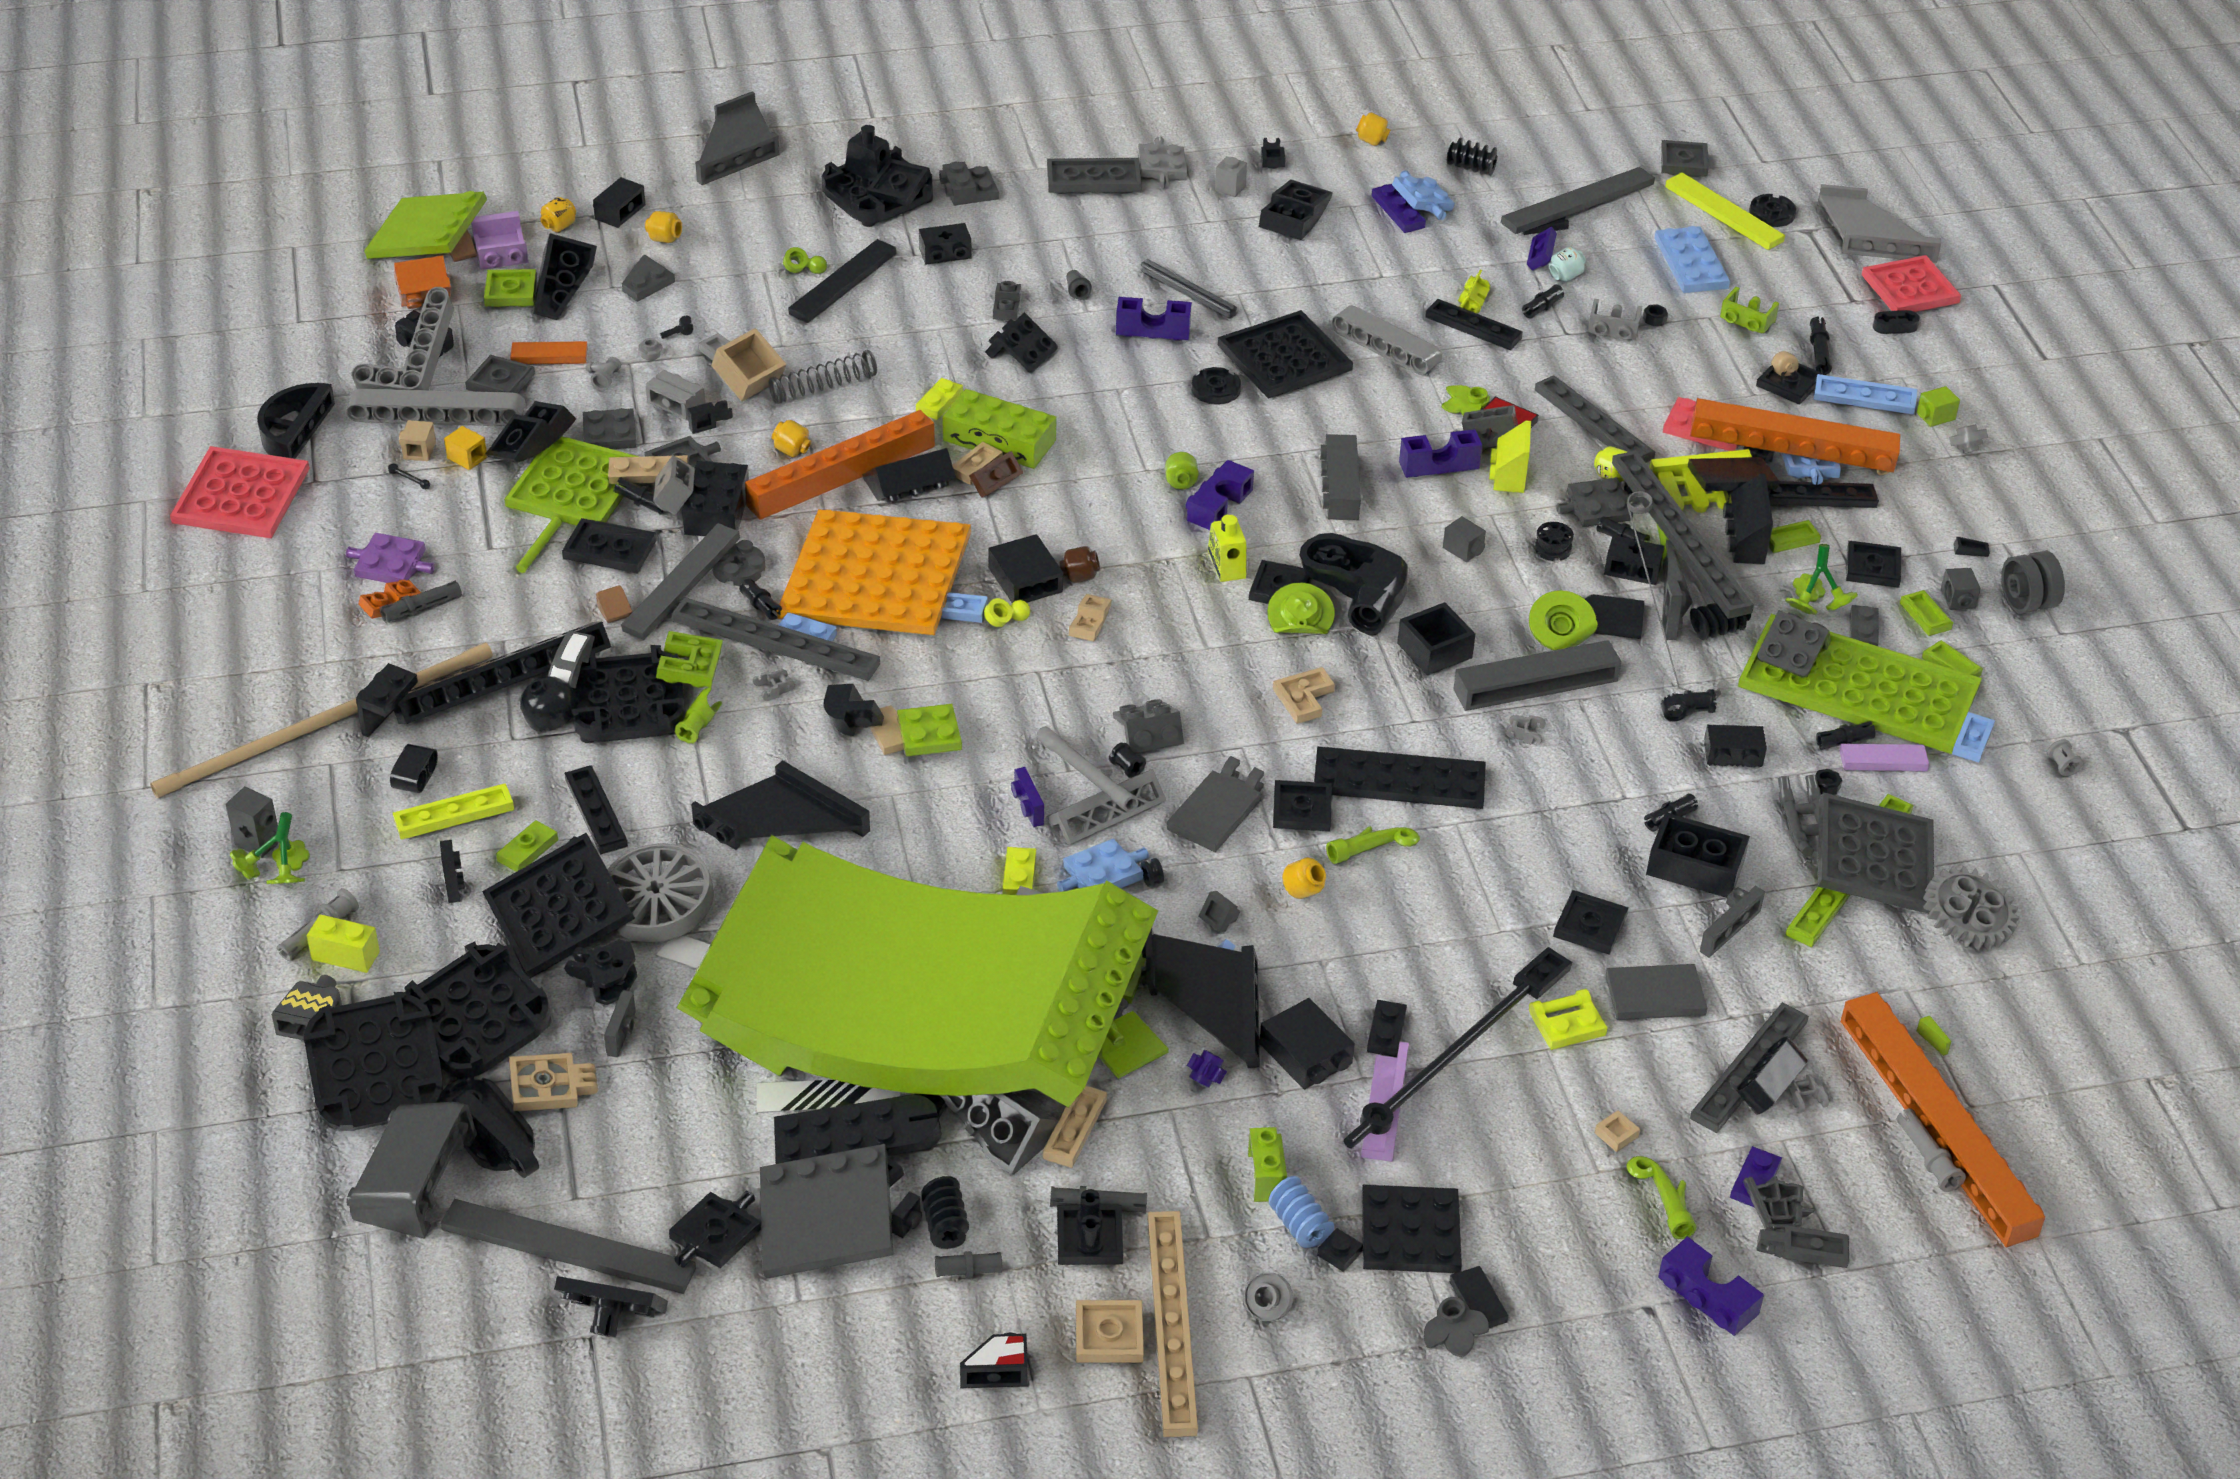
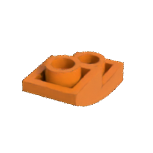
M399 580L386 583L384 592L360 595L358 605L371 619L382 617L380 614L381 606L395 603L406 595L411 597L421 592L410 580Z

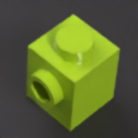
M1947 386L1923 392L1920 395L1916 413L1930 427L1956 420L1960 399Z

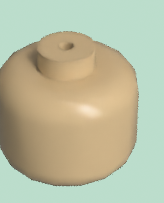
M1781 351L1775 354L1771 365H1773L1774 371L1781 376L1782 372H1786L1784 376H1790L1792 372L1797 371L1799 362L1793 354Z

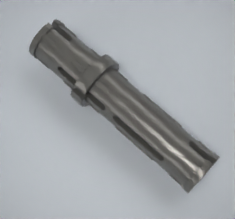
M454 580L411 597L406 595L395 603L381 606L380 614L385 623L404 616L411 617L416 615L418 611L461 597L462 591L458 582Z
M1051 1186L1050 1207H1057V1205H1080L1081 1193L1087 1190V1186H1080V1189ZM1096 1190L1100 1195V1205H1122V1211L1146 1214L1147 1193Z

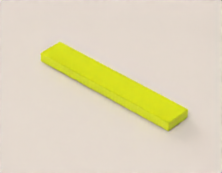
M1681 172L1666 180L1665 187L1763 248L1770 250L1784 242L1785 235L1686 174Z

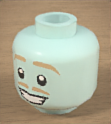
M1566 247L1551 257V263L1549 264L1550 272L1556 280L1568 282L1584 272L1586 258L1580 250L1577 251L1573 247Z

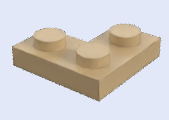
M1323 667L1273 681L1274 692L1296 724L1322 717V707L1315 697L1333 693L1335 683Z

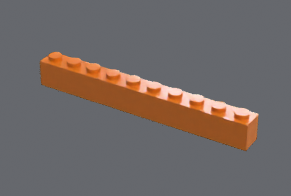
M1878 992L1845 1001L1840 1022L1903 1108L1913 1109L1938 1146L1950 1152L1952 1156L1951 1161L1955 1167L1963 1170L1966 1175L1961 1187L2004 1246L2009 1247L2039 1237L2045 1220L2042 1208L2033 1201L2027 1193L2024 1184L2015 1177L2009 1169L2006 1160L2000 1157L1994 1149L1989 1137L1983 1134L1974 1122L1971 1113L1965 1110L1957 1099L1955 1092L1941 1078L1938 1069L1932 1066L1924 1055L1923 1049L1914 1042L1908 1034L1905 1025L1900 1023L1893 1014L1890 1005L1884 1002Z

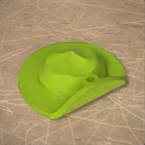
M1292 583L1280 588L1271 597L1267 610L1269 624L1276 633L1328 634L1335 615L1334 605L1330 597L1322 589L1307 583Z
M1551 591L1542 595L1534 602L1529 613V627L1533 636L1539 643L1553 651L1578 646L1596 631L1598 625L1591 605L1580 595L1569 591Z

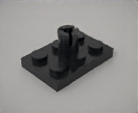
M557 1276L554 1290L564 1294V1300L571 1301L573 1304L590 1307L591 1301H595V1314L590 1333L616 1338L618 1321L623 1307H628L627 1311L635 1312V1315L654 1318L655 1312L665 1314L668 1304L666 1299L655 1293Z

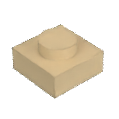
M1617 1110L1598 1123L1594 1133L1618 1152L1639 1137L1640 1128Z

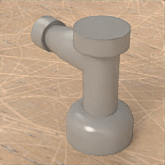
M616 357L608 358L606 363H586L587 372L595 371L591 376V383L598 390H607L612 383L611 375L621 368V362Z

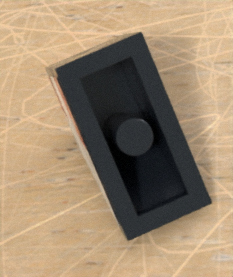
M1008 1332L990 1336L960 1362V1389L1028 1387L1027 1333L1016 1334Z

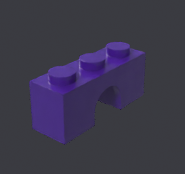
M1118 297L1116 335L1149 337L1152 339L1189 340L1192 302L1167 300L1164 313L1151 315L1143 308V298Z
M1475 429L1451 432L1447 445L1437 450L1432 449L1426 435L1401 438L1399 463L1406 478L1475 470L1480 468L1482 443Z
M1227 460L1220 468H1216L1213 475L1201 484L1200 489L1187 499V521L1210 530L1211 523L1221 521L1222 517L1227 515L1228 500L1240 504L1253 491L1254 470Z
M1687 1236L1662 1258L1658 1278L1668 1288L1674 1289L1687 1299L1694 1308L1700 1309L1713 1319L1720 1328L1727 1330L1735 1336L1759 1315L1764 1294L1739 1275L1726 1284L1710 1281L1707 1276L1713 1255Z

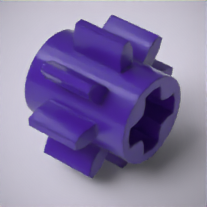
M1205 1049L1201 1056L1193 1053L1186 1065L1192 1069L1189 1077L1210 1088L1212 1082L1221 1084L1227 1073L1221 1067L1224 1060Z

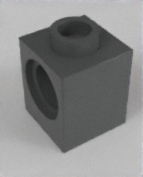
M1972 568L1945 569L1941 591L1949 610L1976 608L1981 588Z

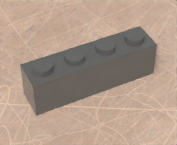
M1326 434L1325 444L1320 445V460H1325L1321 461V476H1326L1322 477V492H1326L1323 493V509H1327L1328 519L1359 520L1361 495L1357 435Z

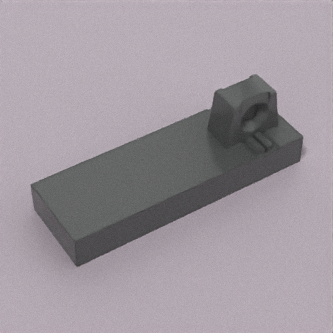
M1756 885L1750 892L1739 887L1734 889L1727 896L1726 904L1731 908L1704 931L1700 953L1710 958L1759 914L1765 891Z

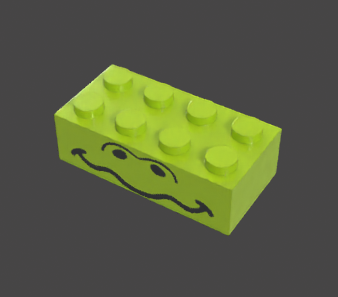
M965 389L943 415V441L971 450L984 442L1002 451L1003 455L1012 451L1019 465L1035 469L1056 441L1057 416Z

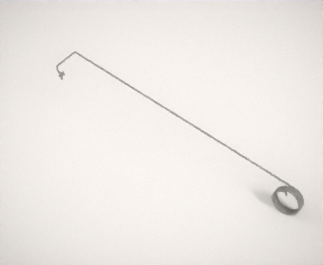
M1634 492L1627 499L1628 512L1631 518L1632 526L1637 539V544L1640 550L1641 558L1650 585V590L1654 599V604L1658 613L1657 615L1665 638V643L1673 667L1674 675L1677 681V686L1679 689L1687 691L1688 689L1679 686L1673 660L1670 654L1669 646L1662 626V621L1659 615L1658 607L1655 601L1651 582L1648 576L1647 568L1645 565V561L1643 558L1638 536L1631 515V512L1636 514H1644L1649 512L1652 508L1653 500L1652 497L1646 492ZM1636 497H1644L1649 500L1650 504L1646 508H1635L1631 505L1633 502L1630 503V501ZM1720 688L1714 690L1716 694L1715 698H1718L1721 695V691H1719Z

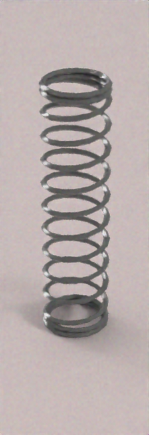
M865 350L862 355L855 353L853 358L845 356L844 360L837 358L835 363L827 361L825 366L819 363L816 369L810 366L807 372L804 369H800L798 374L792 371L788 377L782 374L779 380L776 377H772L769 379L771 396L777 404L783 401L786 402L787 396L781 384V378L784 376L788 380L790 394L795 399L796 392L790 380L791 374H794L797 377L799 391L804 397L805 389L800 379L801 371L806 374L808 388L814 394V385L809 376V369H813L816 372L818 387L823 391V382L818 373L819 366L825 369L827 384L832 388L833 382L827 370L829 363L834 366L836 381L841 386L842 379L836 367L837 361L842 362L845 378L850 383L851 375L845 364L847 358L852 361L855 378L859 381L860 372L854 361L856 355L861 358L864 375L867 378L869 375L873 377L877 374L875 357L870 350ZM867 354L871 360L873 372L870 369ZM773 382H774V384H775V386H776V389H777V392H778V397H777V395H776V393H775Z

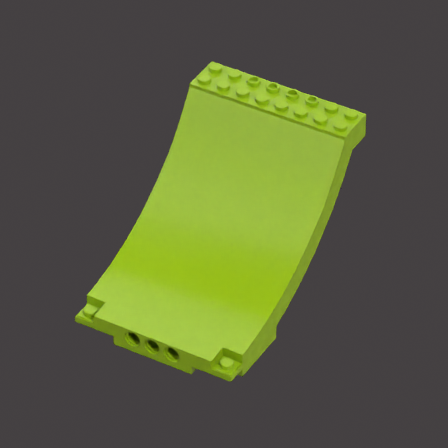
M771 835L676 1008L703 1023L699 1029L700 1032L778 1076L788 1066L813 1075L863 1087L912 1094L950 1096L1003 1094L1035 1088L1069 1108L1086 1086L1159 910L1107 880L1102 884L1033 895L985 894L939 888L899 879L858 866L805 842H802L799 848L796 849Z

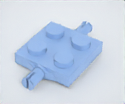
M1407 170L1401 172L1400 177L1394 178L1392 183L1393 187L1413 209L1430 211L1438 220H1443L1446 217L1445 211H1452L1455 203L1449 198L1448 193L1443 191L1433 178H1415Z
M1781 453L1788 476L1795 478L1811 477L1815 485L1816 481L1819 485L1823 482V479L1840 477L1841 468L1837 462Z
M1113 838L1063 858L1064 868L1071 877L1058 881L1057 887L1062 892L1075 887L1083 888L1102 884L1106 880L1119 888L1126 887L1143 880V870L1136 863L1148 859V851L1145 847H1142L1134 852H1127Z

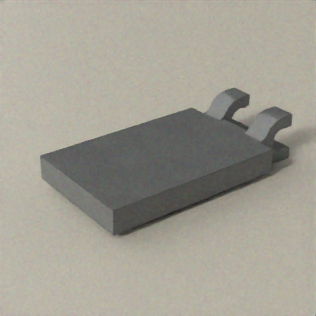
M1230 756L1225 762L1221 773L1212 770L1167 821V830L1216 853L1261 801L1260 791L1264 787V783L1260 782V780L1264 776V771L1254 767L1249 773L1246 782L1238 779L1240 772L1236 771V768L1240 765V760Z

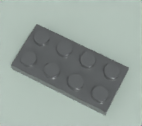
M1139 158L1047 159L1048 193L1141 192Z

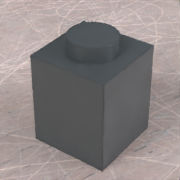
M1461 516L1445 527L1442 548L1468 562L1483 552L1486 530Z

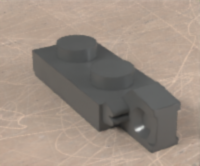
M1785 1225L1784 1229H1775V1231L1760 1229L1757 1238V1251L1771 1255L1774 1254V1256L1782 1257L1783 1259L1847 1268L1849 1264L1848 1234Z

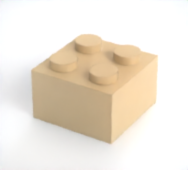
M754 328L717 348L711 366L743 402L768 388L770 378L776 377L779 380L785 370L786 363L760 332Z

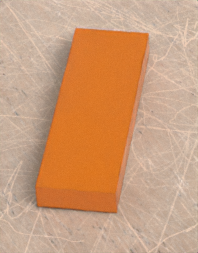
M587 341L512 342L510 359L523 364H585L588 346Z

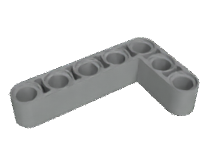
M434 287L428 291L404 367L395 368L359 364L351 372L357 389L429 390L454 312L453 304L445 288Z

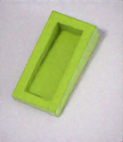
M1930 1015L1920 1018L1916 1032L1943 1056L1947 1055L1952 1041Z

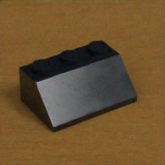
M947 448L878 466L862 474L864 481L877 501L886 499L887 503L902 499L901 494L910 492L911 496L925 493L926 487L934 486L935 490L949 486L948 481L956 478Z
M1759 474L1730 492L1729 502L1724 503L1723 518L1727 519L1725 534L1730 535L1728 538V552H1732L1733 563L1765 564L1773 520L1766 474Z

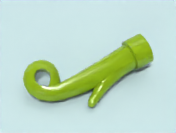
M1368 826L1361 833L1349 839L1339 838L1328 842L1326 852L1329 860L1333 864L1347 861L1351 856L1393 841L1404 847L1414 846L1419 842L1420 836L1415 830L1406 827H1395L1372 832V827Z
M1644 1156L1631 1158L1626 1164L1627 1171L1631 1176L1637 1179L1653 1178L1668 1217L1667 1225L1672 1236L1675 1239H1685L1687 1236H1692L1697 1227L1691 1213L1686 1209V1182L1681 1180L1677 1189H1675L1665 1171L1654 1160Z

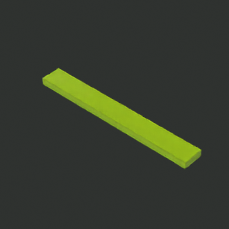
M1887 794L1879 804L1880 807L1909 814L1912 813L1914 806L1890 794ZM1817 887L1787 927L1785 935L1812 948L1850 897V894Z

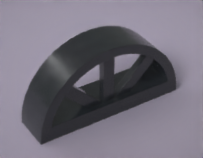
M305 383L295 385L277 392L265 401L258 412L257 422L262 446L268 455L296 459L335 405L332 384ZM293 411H296L298 414L294 421L280 419ZM272 426L285 428L287 431L275 436L270 432Z

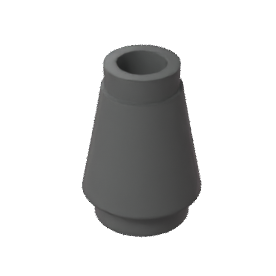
M1069 271L1066 279L1070 296L1078 300L1087 298L1091 292V282L1079 271Z

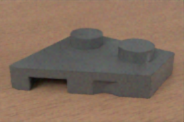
M643 255L622 282V291L638 302L675 283V274L647 255Z

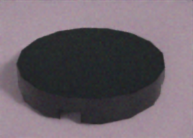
M1762 194L1752 199L1749 213L1771 227H1782L1792 223L1795 219L1796 205L1785 196L1779 195V198L1773 197V194Z
M1210 367L1201 370L1197 376H1193L1191 390L1200 401L1220 405L1229 403L1240 395L1241 380L1237 374L1234 373L1232 375L1229 373L1228 369Z

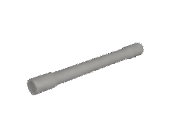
M1047 726L1038 730L1036 737L1039 742L1049 750L1057 753L1104 791L1123 810L1132 812L1137 808L1139 802L1133 794L1115 783L1065 743L1053 730Z

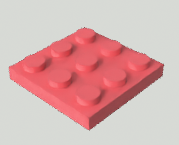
M1927 255L1863 267V278L1891 311L1909 310L1917 312L1960 303L1961 294Z

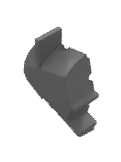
M1777 1176L1772 1177L1766 1184L1757 1186L1753 1177L1743 1180L1765 1230L1775 1231V1229H1784L1785 1225L1800 1227L1802 1226V1217H1807L1815 1211L1814 1208H1803L1801 1206L1804 1186L1785 1183V1181L1778 1180Z

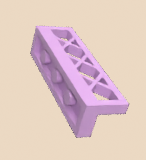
M1399 1043L1397 1058L1376 1055L1369 1103L1384 1104L1403 1087L1409 1043ZM1400 1107L1393 1112L1394 1118L1391 1128L1387 1133L1381 1135L1369 1133L1364 1138L1361 1157L1393 1162Z

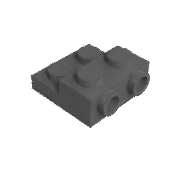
M956 161L942 165V170L939 171L940 182L945 184L946 197L951 198L954 206L999 199V191L988 166H976L968 169L965 161Z

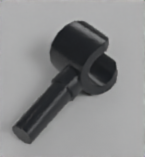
M688 315L682 316L679 319L678 326L660 333L661 338L663 339L680 332L683 335L692 334L693 324H691V317Z

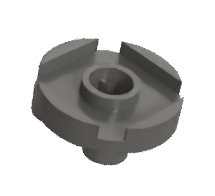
M741 540L735 543L712 568V572L715 578L722 583H725V580L733 581L734 586H740L741 583L747 585L744 582L745 579L751 578L756 582L760 579L761 572L765 571V556L760 549L753 546L751 541Z

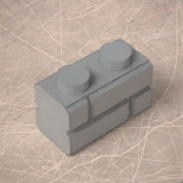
M662 370L656 375V378L653 377L646 383L648 403L687 421V408L705 404L704 388L698 383H692L683 379L678 374Z

